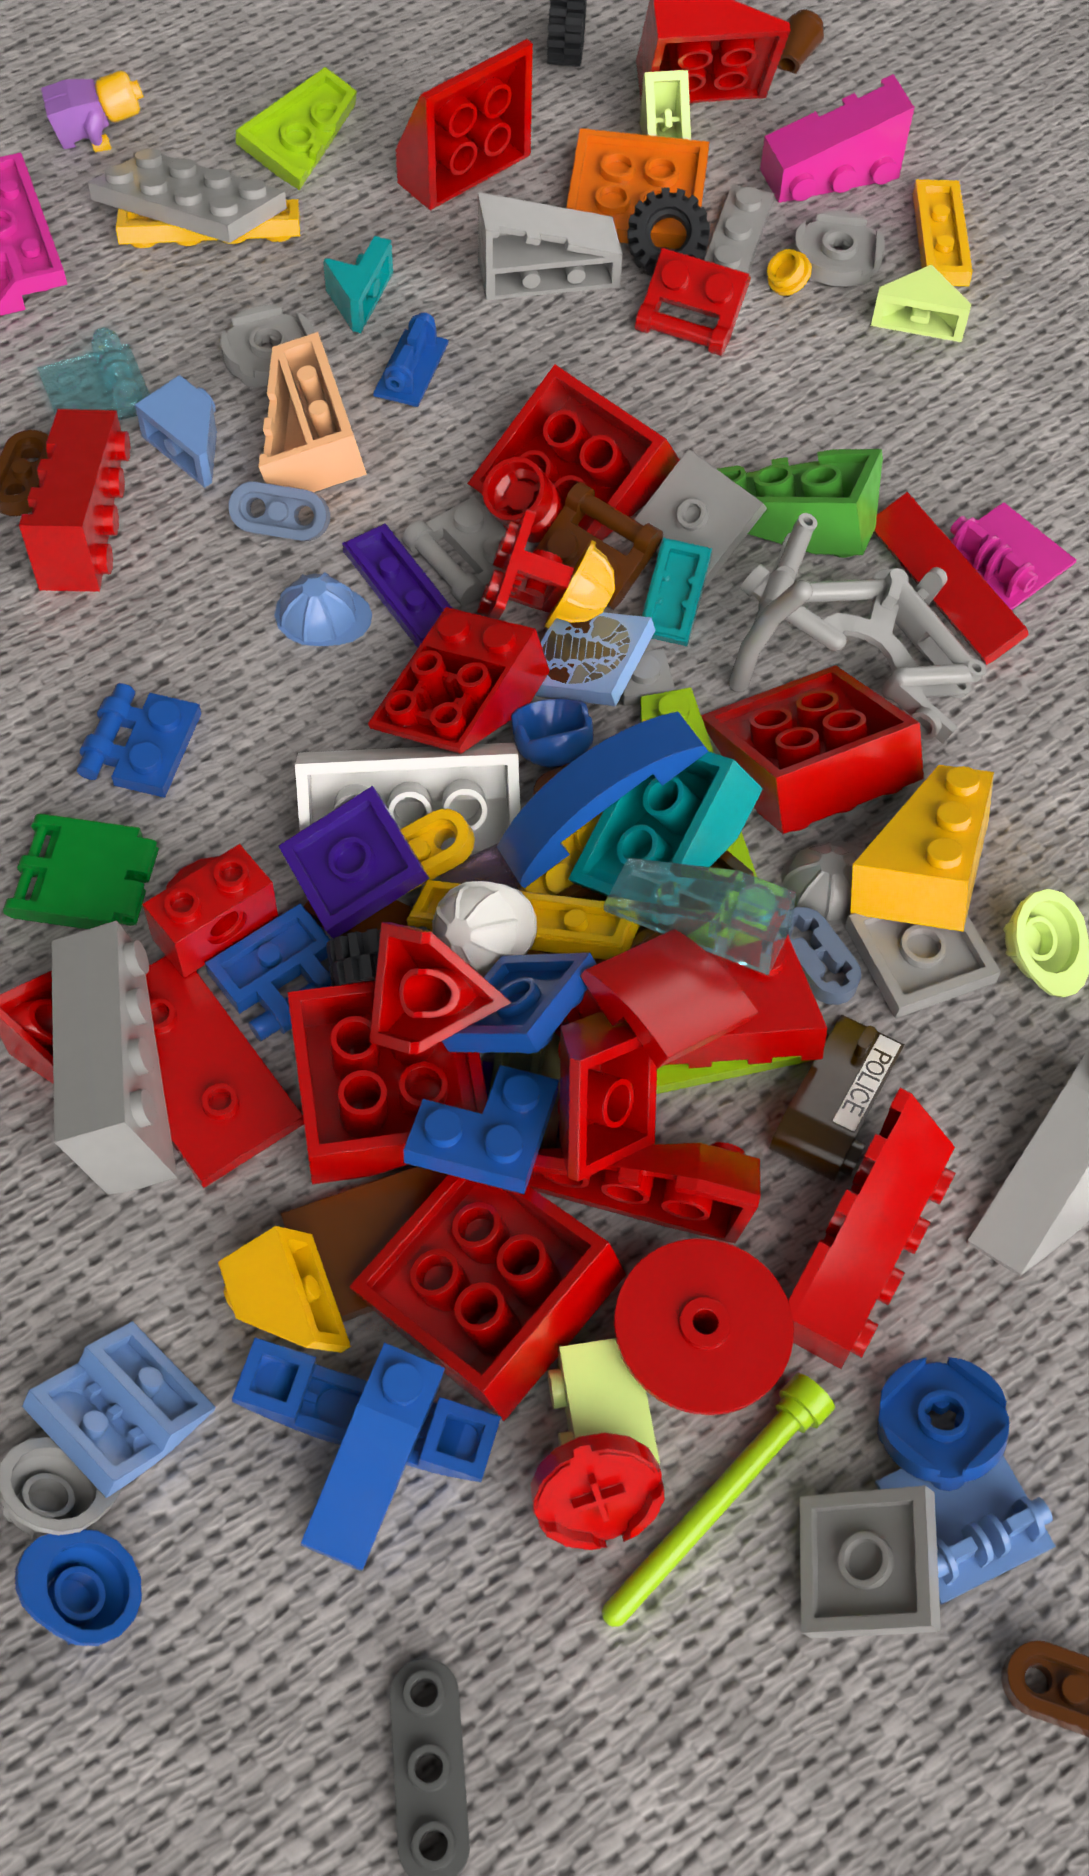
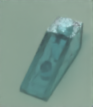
M628 858L604 904V911L662 934L676 929L693 940L705 951L769 975L792 926L796 892L738 870Z

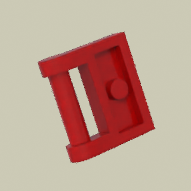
M662 248L646 297L636 317L635 330L648 334L650 330H654L709 347L708 352L722 356L730 341L751 280L749 273ZM662 302L717 318L719 321L713 329L660 313L659 310Z

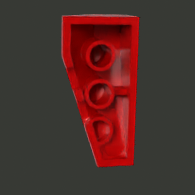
M715 1142L710 1145L704 1143L653 1144L585 1179L575 1181L568 1178L561 1148L539 1149L528 1186L539 1193L735 1244L759 1206L761 1196L760 1159L745 1155L744 1150L740 1147L724 1142Z

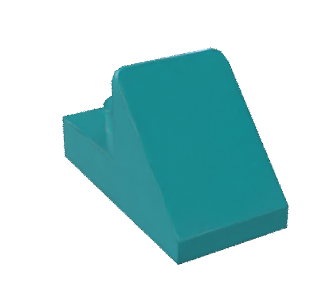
M377 236L373 237L366 252L358 255L355 265L329 258H324L323 260L326 292L351 330L361 333L393 274L392 241Z

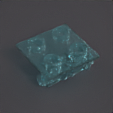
M106 327L99 328L94 332L91 340L93 353L37 367L55 415L57 409L117 410L120 421L137 416L135 404L150 395L129 343L121 345L118 334Z

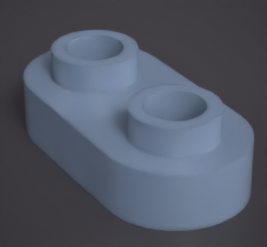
M252 481L239 485L229 499L228 507L231 519L240 529L251 533L311 541L322 536L330 523V510L326 501L319 494L304 489ZM256 499H261L265 504V511L262 516L256 518L251 512V505ZM308 506L313 511V520L310 524L304 526L299 521V512L302 508Z

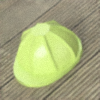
M1044 889L1031 893L1019 903L1009 923L1003 928L1007 948L1005 954L1010 956L1026 977L1033 979L1047 994L1061 998L1076 994L1085 985L1089 974V939L1084 917L1075 902L1062 892Z

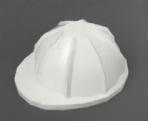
M488 881L465 882L450 889L438 903L432 921L433 934L484 978L501 956L525 955L531 949L537 934V916L531 902L515 888Z

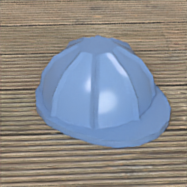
M326 572L323 574H302L298 580L281 593L274 615L278 628L288 639L310 646H332L353 642L365 634L372 620L369 604L359 594L340 581L330 577Z

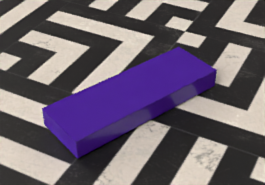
M386 523L342 543L344 554L418 648L444 608H452V606Z

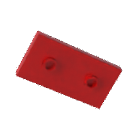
M164 956L149 965L146 980L171 1139L178 1153L201 1186L205 1188L304 1125L302 1113L197 971L183 978L170 960Z

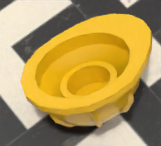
M591 540L574 567L569 586L559 602L550 611L544 624L545 628L549 629L556 618L571 623L589 621L601 614L609 603L615 591L614 570L607 557L595 547V541Z

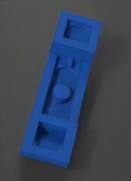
M678 711L631 726L589 749L550 779L517 814L503 834L497 849L520 885L526 888L570 855L562 841L652 774L663 786L709 751Z
M255 1337L234 1391L232 1402L289 1428L341 1445L367 1380L317 1365L315 1356ZM439 1397L438 1403H432L407 1465L439 1475L481 1482L501 1416Z

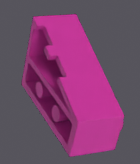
M894 74L882 79V87L859 98L855 93L842 98L843 106L820 117L815 111L764 137L760 170L772 192L775 193L774 196L778 203L791 200L804 201L811 196L835 191L844 193L851 188L874 183L882 185L891 180L899 179L914 105Z

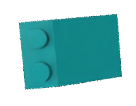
M707 752L663 786L652 774L603 811L568 880L573 884L621 903L639 905L640 910L661 918L737 840L763 788L734 759L712 752Z

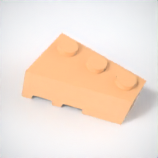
M316 332L272 347L267 396L269 398L268 417L264 418L263 423L265 444L264 452L259 457L258 466L265 483L316 492L367 475L319 333Z

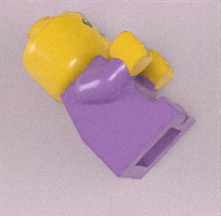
M117 71L100 77L96 82L93 79H65L41 88L47 117L63 149L75 148V142L83 138H89L95 152L111 150L109 137L107 134H102L103 129L110 125L109 120L111 122H119L136 116L141 109L139 99L144 98L138 80L131 81L125 71Z

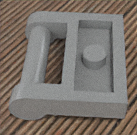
M473 496L426 523L421 520L413 522L404 531L402 541L411 552L416 553L418 551L452 587V596L464 607L482 597L487 583L489 584L494 569L500 571L501 568L492 566L500 540L505 535L507 529ZM444 537L476 571L477 575L466 574L436 541Z

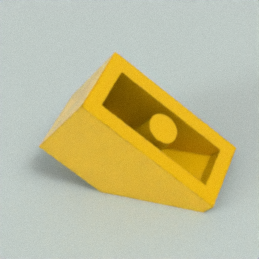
M274 1226L218 1261L225 1283L224 1296L229 1307L234 1311L236 1319L305 1348L339 1353L351 1348L312 1234Z

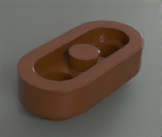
M24 430L11 436L5 443L0 455V513L7 516H22V514L32 512L33 507L28 506L27 498L31 487H39L37 469L40 460L48 459L46 442L49 435L38 430ZM31 458H38V460L34 462L29 461V459Z
M1030 1641L1015 1649L1005 1660L1001 1673L1003 1690L1011 1704L1026 1715L1089 1737V1657L1045 1641ZM1028 1668H1036L1045 1675L1047 1689L1044 1693L1033 1692L1027 1686L1025 1673Z

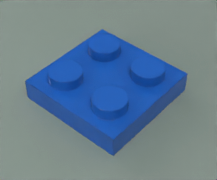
M591 953L501 956L484 978L512 1003L442 1041L448 1052L538 1053L549 1044L553 1038L554 1031L571 1009L583 1000L584 993L588 988L580 975L584 970L597 965Z

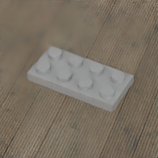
M157 149L140 150L135 153L134 158L121 165L108 167L104 174L88 182L91 200L228 243L287 209L284 190L267 186L262 180H247L233 176L225 169H209L199 166L191 159H176L165 156Z

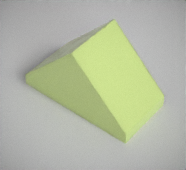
M688 70L644 73L640 114L642 135L691 140Z
M931 264L879 287L871 326L962 342L971 303Z

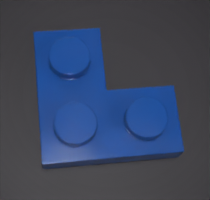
M500 1065L483 1114L423 1099L404 1147V1163L525 1194L558 1094L559 1080Z

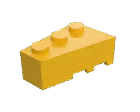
M938 765L853 863L850 914L857 913L872 918L963 932L989 822L994 772L976 770L965 766Z

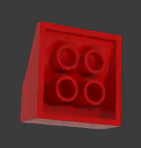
M649 0L636 58L640 100L642 101L643 75L645 72L688 70L689 103L766 98L790 33L789 22L735 0Z
M525 39L420 94L396 147L397 183L429 210L440 206L531 155L533 43Z
M554 364L467 484L483 495L482 490L485 478L495 465L502 460L512 457L527 458L539 466L547 478L557 487L564 501L571 488L576 483L582 482L595 490L597 498L631 517L650 500L680 459L665 437ZM586 514L577 525L601 541L613 532V530Z
M836 665L701 715L706 731L720 754L734 759L763 788L754 808L758 814L782 834L803 830L813 822L836 813L849 812L859 804L882 795L897 793L903 787L924 779L920 722Z
M375 981L287 992L312 1185L370 1177L408 1165L404 1163V1147L423 1099L483 1114L488 1098L480 1053L448 1052L442 1041L419 1054H406L370 1043Z
M448 1174L349 1287L428 1359L444 1367V1373L495 1415L501 1416V1420L505 1421L557 1359L559 1347L567 1346L626 1274L607 1240L530 1186H527L525 1194Z

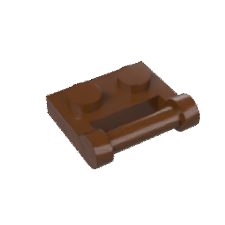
M578 482L569 491L565 500V506L535 550H544L556 554L563 560L562 564L574 568L591 540L595 541V547L607 557L614 570L615 591L607 604L609 608L614 610L622 602L658 549L663 538V531L650 523L643 526L597 498L594 489L582 482ZM584 515L590 516L631 541L633 547L628 555H624L577 526Z

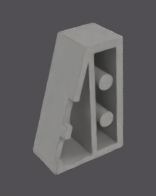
M478 192V264L486 300L620 287L622 250L613 217Z

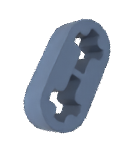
M797 907L783 914L777 929L786 928L814 997L830 1005L848 1002L854 997L861 980V968L855 957L819 912L807 907ZM796 926L801 932L809 929L813 932L810 941L811 947L802 937L795 940L791 938L793 927ZM825 965L833 974L840 972L845 974L842 986L834 980L827 983L823 981L826 971Z

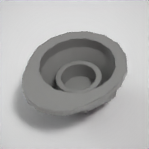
M835 841L799 850L782 869L779 882L784 900L791 909L807 907L819 912L829 925L846 923L848 915H851L852 866L864 852V849L856 844Z
M50 1437L28 1439L10 1449L0 1463V1500L4 1507L3 1516L8 1522H13L21 1531L28 1534L30 1539L47 1534L64 1535L84 1530L97 1522L113 1506L122 1490L121 1488L106 1498Z

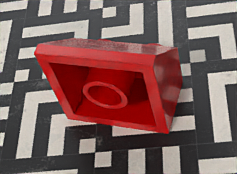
M597 1012L562 1026L558 1050L560 1057L559 1144L568 1178L580 1181L655 1144L657 1067L627 1021L613 1027L603 1012Z

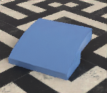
M133 1321L85 1346L77 1364L30 1389L22 1405L26 1412L106 1498L129 1484L169 1454L216 1408Z

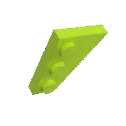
M324 67L236 129V144L280 179L300 190L356 105L357 91L328 68Z

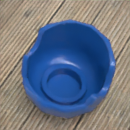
M565 698L545 699L528 703L512 713L513 739L516 748L526 760L531 761L533 764L547 768L566 765L584 754L593 743L592 718L589 716L587 705L582 701Z

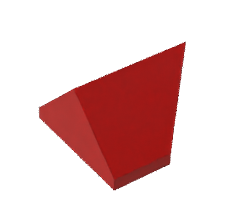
M381 922L370 1043L406 1054H419L512 1003L432 932L392 922Z
M52 970L0 994V1037L8 1053L51 1083H53Z

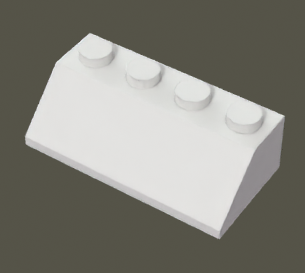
M515 742L475 744L462 754L434 746L298 753L295 762L300 831L373 786L400 829L439 809H451L461 814L473 830L475 843L470 856L460 865L506 863L497 849V845L511 822L521 811L519 760ZM455 838L445 840L441 849L450 847L454 843Z

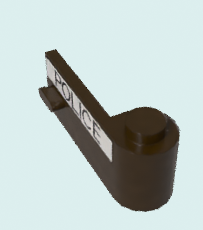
M841 1015L825 1042L823 1059L815 1060L786 1109L769 1149L832 1181L836 1180L839 1172L851 1176L866 1146L865 1143L856 1138L905 1044L877 1032V1029L873 1026H865Z

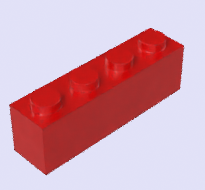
M901 1087L890 1105L879 1135L875 1134L864 1155V1159L852 1181L851 1189H846L826 1229V1236L816 1246L788 1300L794 1324L793 1343L842 1369L850 1352L860 1358L863 1357L879 1325L868 1319L872 1308L877 1300L886 1305L890 1304L905 1274L904 1271L894 1267L902 1250L904 1249L915 1254L931 1223L920 1216L928 1199L940 1205L956 1174L945 1167L955 1146L913 1094Z

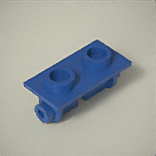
M422 312L410 319L408 330H404L373 392L374 397L419 407L449 344V339L437 337L435 320L430 314Z

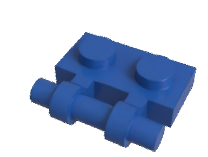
M119 683L115 686L112 695L103 699L98 709L97 716L100 720L94 733L87 735L80 748L82 759L77 767V772L85 779L95 780L103 764L113 766L115 770L111 777L114 786L165 798L202 714L200 704L149 693L142 709L132 707L130 705L134 699L135 690L127 684ZM120 727L133 729L125 746L113 743Z
M301 903L205 962L208 975L239 1014L257 1002L266 1010L248 1022L250 1029L260 1042L278 1030L284 1034L292 1029L288 997L284 999L278 991L279 988L301 974L309 984L299 990L332 986L330 970L327 971L321 964V961L328 958L326 944L330 938Z

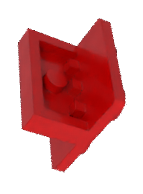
M526 509L519 524L513 521L509 522L505 535L500 540L492 566L501 569L500 571L494 569L489 584H486L477 613L499 620L508 600L550 613L568 588L574 568L562 564L563 560L551 552L534 550L531 553L525 550L536 512Z

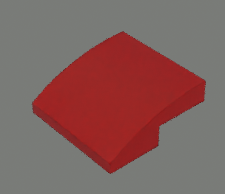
M676 929L584 970L580 975L611 1025L614 1027L627 1021L657 1069L748 1023L758 1013L749 998L725 969L702 947Z

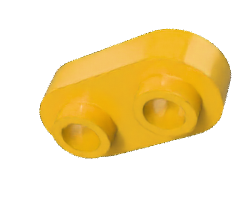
M451 809L433 811L401 829L430 878L428 880H433L462 864L470 856L474 848L475 837L473 830L461 814ZM455 838L454 843L450 847L441 849L445 840ZM426 881L423 882L422 884H420L419 886H417L416 888H418V887L424 885V884L426 883Z

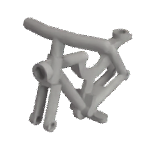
M808 513L800 514L791 533L787 534L782 542V548L772 573L762 564H759L740 586V589L749 597L754 596L759 600V611L752 628L740 645L729 679L730 688L735 692L746 691L761 650L783 620L788 621L833 651H840L845 647L847 636L857 637L876 646L889 662L892 672L883 684V695L887 699L896 702L912 718L920 722L921 739L930 740L936 737L943 744L958 726L930 703L927 698L965 697L971 690L970 683L978 682L986 674L985 665L981 661L972 658L928 606L946 584V572L939 567H933L925 574L915 589L908 582L907 573L900 568L879 570L872 579L819 582L799 580L794 583L811 536L817 527V520L814 516ZM857 600H872L873 602L868 619L844 613H834L822 619L802 606L804 603ZM894 623L898 625L931 666H917L904 645L892 633Z

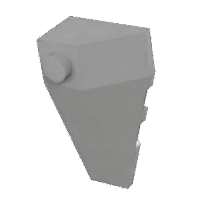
M1089 1048L967 1241V1244L1019 1277L1089 1223Z

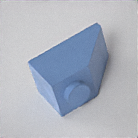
M179 375L135 404L141 436L205 488L213 480L217 438L214 417L216 407L210 395L203 388L194 387Z

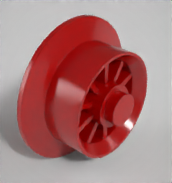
M685 1239L661 1246L641 1259L631 1270L621 1287L616 1302L614 1314L615 1337L620 1355L627 1369L649 1394L664 1404L680 1411L699 1415H720L748 1407L760 1400L773 1388L789 1362L794 1341V1324L786 1294L775 1276L764 1264L748 1252L734 1245L711 1239ZM696 1329L702 1330L706 1334H702L698 1332Z

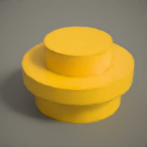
M785 249L775 254L767 266L768 284L771 289L781 296L792 295L802 289L808 282L812 271L809 259L805 254L793 249Z

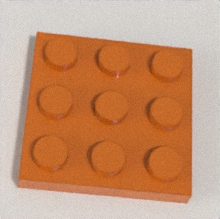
M580 128L566 208L613 217L619 243L628 244V222L630 215L634 214L635 206L639 201L642 203L646 201L648 193L654 191L655 195L661 194V188L668 187L670 193H677V188L685 190V196L688 198L694 195L698 199V205L700 208L702 207L710 142ZM674 218L661 219L654 225L651 231V240L656 247L679 249L687 237L683 224Z

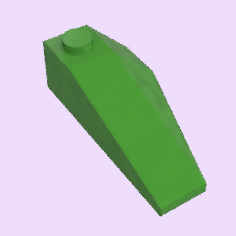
M832 449L817 452L818 461L795 465L788 464V457L772 459L771 466L747 473L739 465L717 469L760 500L767 508L749 531V535L782 544L787 534L791 533L800 514L808 513L817 520V527L811 536L806 552L834 555L840 558L864 554L876 527L883 462L882 449Z

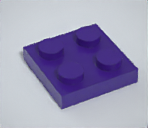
M373 786L278 845L325 931L333 939L430 879L381 796Z

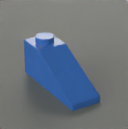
M384 1342L301 1541V1546L361 1572L363 1571L439 1389L445 1370L444 1367Z

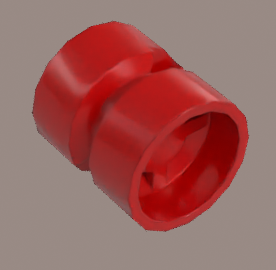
M512 457L502 460L490 470L484 481L482 490L484 504L506 529L510 521L519 524L526 509L536 512L527 541L530 543H538L542 540L565 506L564 498L557 487L547 478L537 464L527 458Z

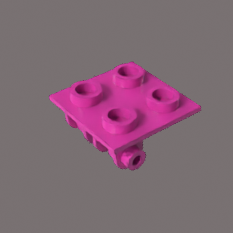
M1005 502L979 520L975 518L967 519L961 516L953 523L950 532L955 535L950 541L1011 610L1077 561Z

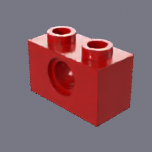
M241 844L231 848L142 904L153 941L183 978L204 966L208 960L278 917L273 882Z

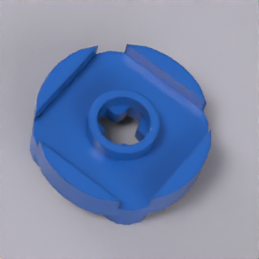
M927 1357L912 1360L898 1368L888 1378L881 1391L877 1428L879 1440L893 1461L907 1473L921 1480L931 1482L933 1486L940 1490H958L965 1482L976 1480L987 1474L1003 1456L1007 1446L1010 1424L1006 1411V1398L1001 1387L993 1377L971 1362L948 1357L947 1364L940 1362L926 1364ZM932 1410L940 1415L945 1414L948 1410L956 1414L954 1423L956 1428L941 1430L932 1426V1419L927 1413Z

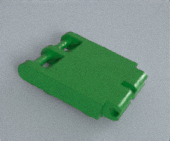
M36 814L31 825L35 834L28 855L20 857L17 869L21 875L13 898H8L5 901L3 913L14 919L81 929H91L114 921H118L119 924L137 925L146 895L144 883L150 881L159 848L156 847L157 841L143 838L139 827ZM46 835L51 836L45 856L39 857ZM32 877H37L30 900H25Z

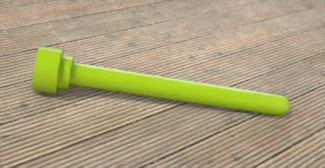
M799 1372L789 1380L779 1392L781 1400L776 1405L778 1413L604 1604L602 1617L606 1624L612 1627L623 1625L797 1431L805 1433L810 1426L818 1428L835 1409V1405L821 1386L810 1377Z

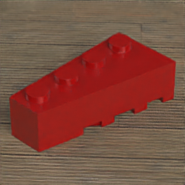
M57 409L46 442L48 459H41L37 469L39 487H31L27 498L28 506L33 507L32 514H22L19 528L40 591L100 592L103 574H111L113 568V552L108 539L109 536H117L119 530L118 508L114 505L115 498H123L125 478L120 464L121 461H129L130 436L128 431H121L117 410Z
M785 927L706 950L734 979L758 1013L748 1023L666 1065L688 1064L690 1069L712 1067V1062L747 1060L748 1064L772 1063V1058L801 1056V1061L823 1059L827 1026ZM589 989L585 991L583 1000L571 1009L562 1021L563 1026L594 1013L603 1012Z

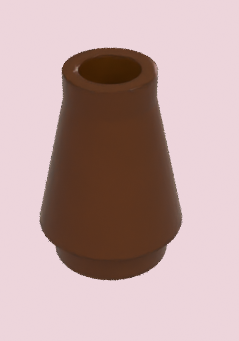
M806 9L797 11L786 20L790 24V33L777 66L778 69L796 74L801 65L823 41L824 25L822 19L815 12Z

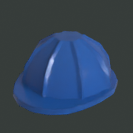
M82 1530L77 1533L64 1535L47 1534L38 1537L22 1552L15 1568V1589L22 1607L36 1622L55 1636L62 1638L68 1645L100 1646L117 1639L134 1622L142 1601L141 1576L133 1557L118 1540L97 1530Z

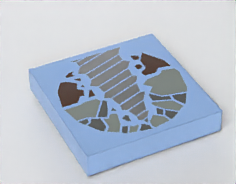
M605 612L586 622L571 623L556 618L541 641L550 672L535 696L555 699L565 698L585 703L616 706L655 632L652 618Z

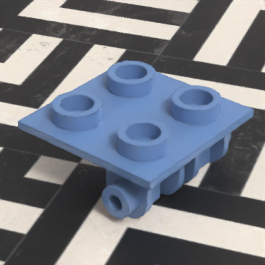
M1004 1456L987 1474L976 1480L967 1481L961 1488L953 1491L940 1490L933 1486L931 1482L916 1478L902 1468L875 1481L878 1490L926 1486L934 1492L939 1601L941 1605L1056 1547L1045 1528V1525L1053 1521L1048 1505L1040 1497L1033 1500L1027 1497Z

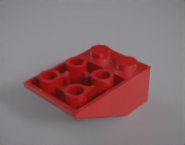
M445 607L369 720L368 725L370 729L462 754L512 720V713L532 701L549 674L550 670L536 629Z

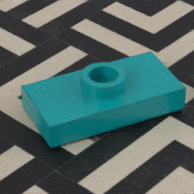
M668 538L662 539L642 613L643 617L652 618L655 627L652 639L688 646L712 557V548Z

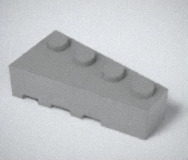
M118 921L51 940L54 1143L107 1195L130 1192L176 1179L177 1171L146 974L149 972V961L144 946L139 940L133 941Z

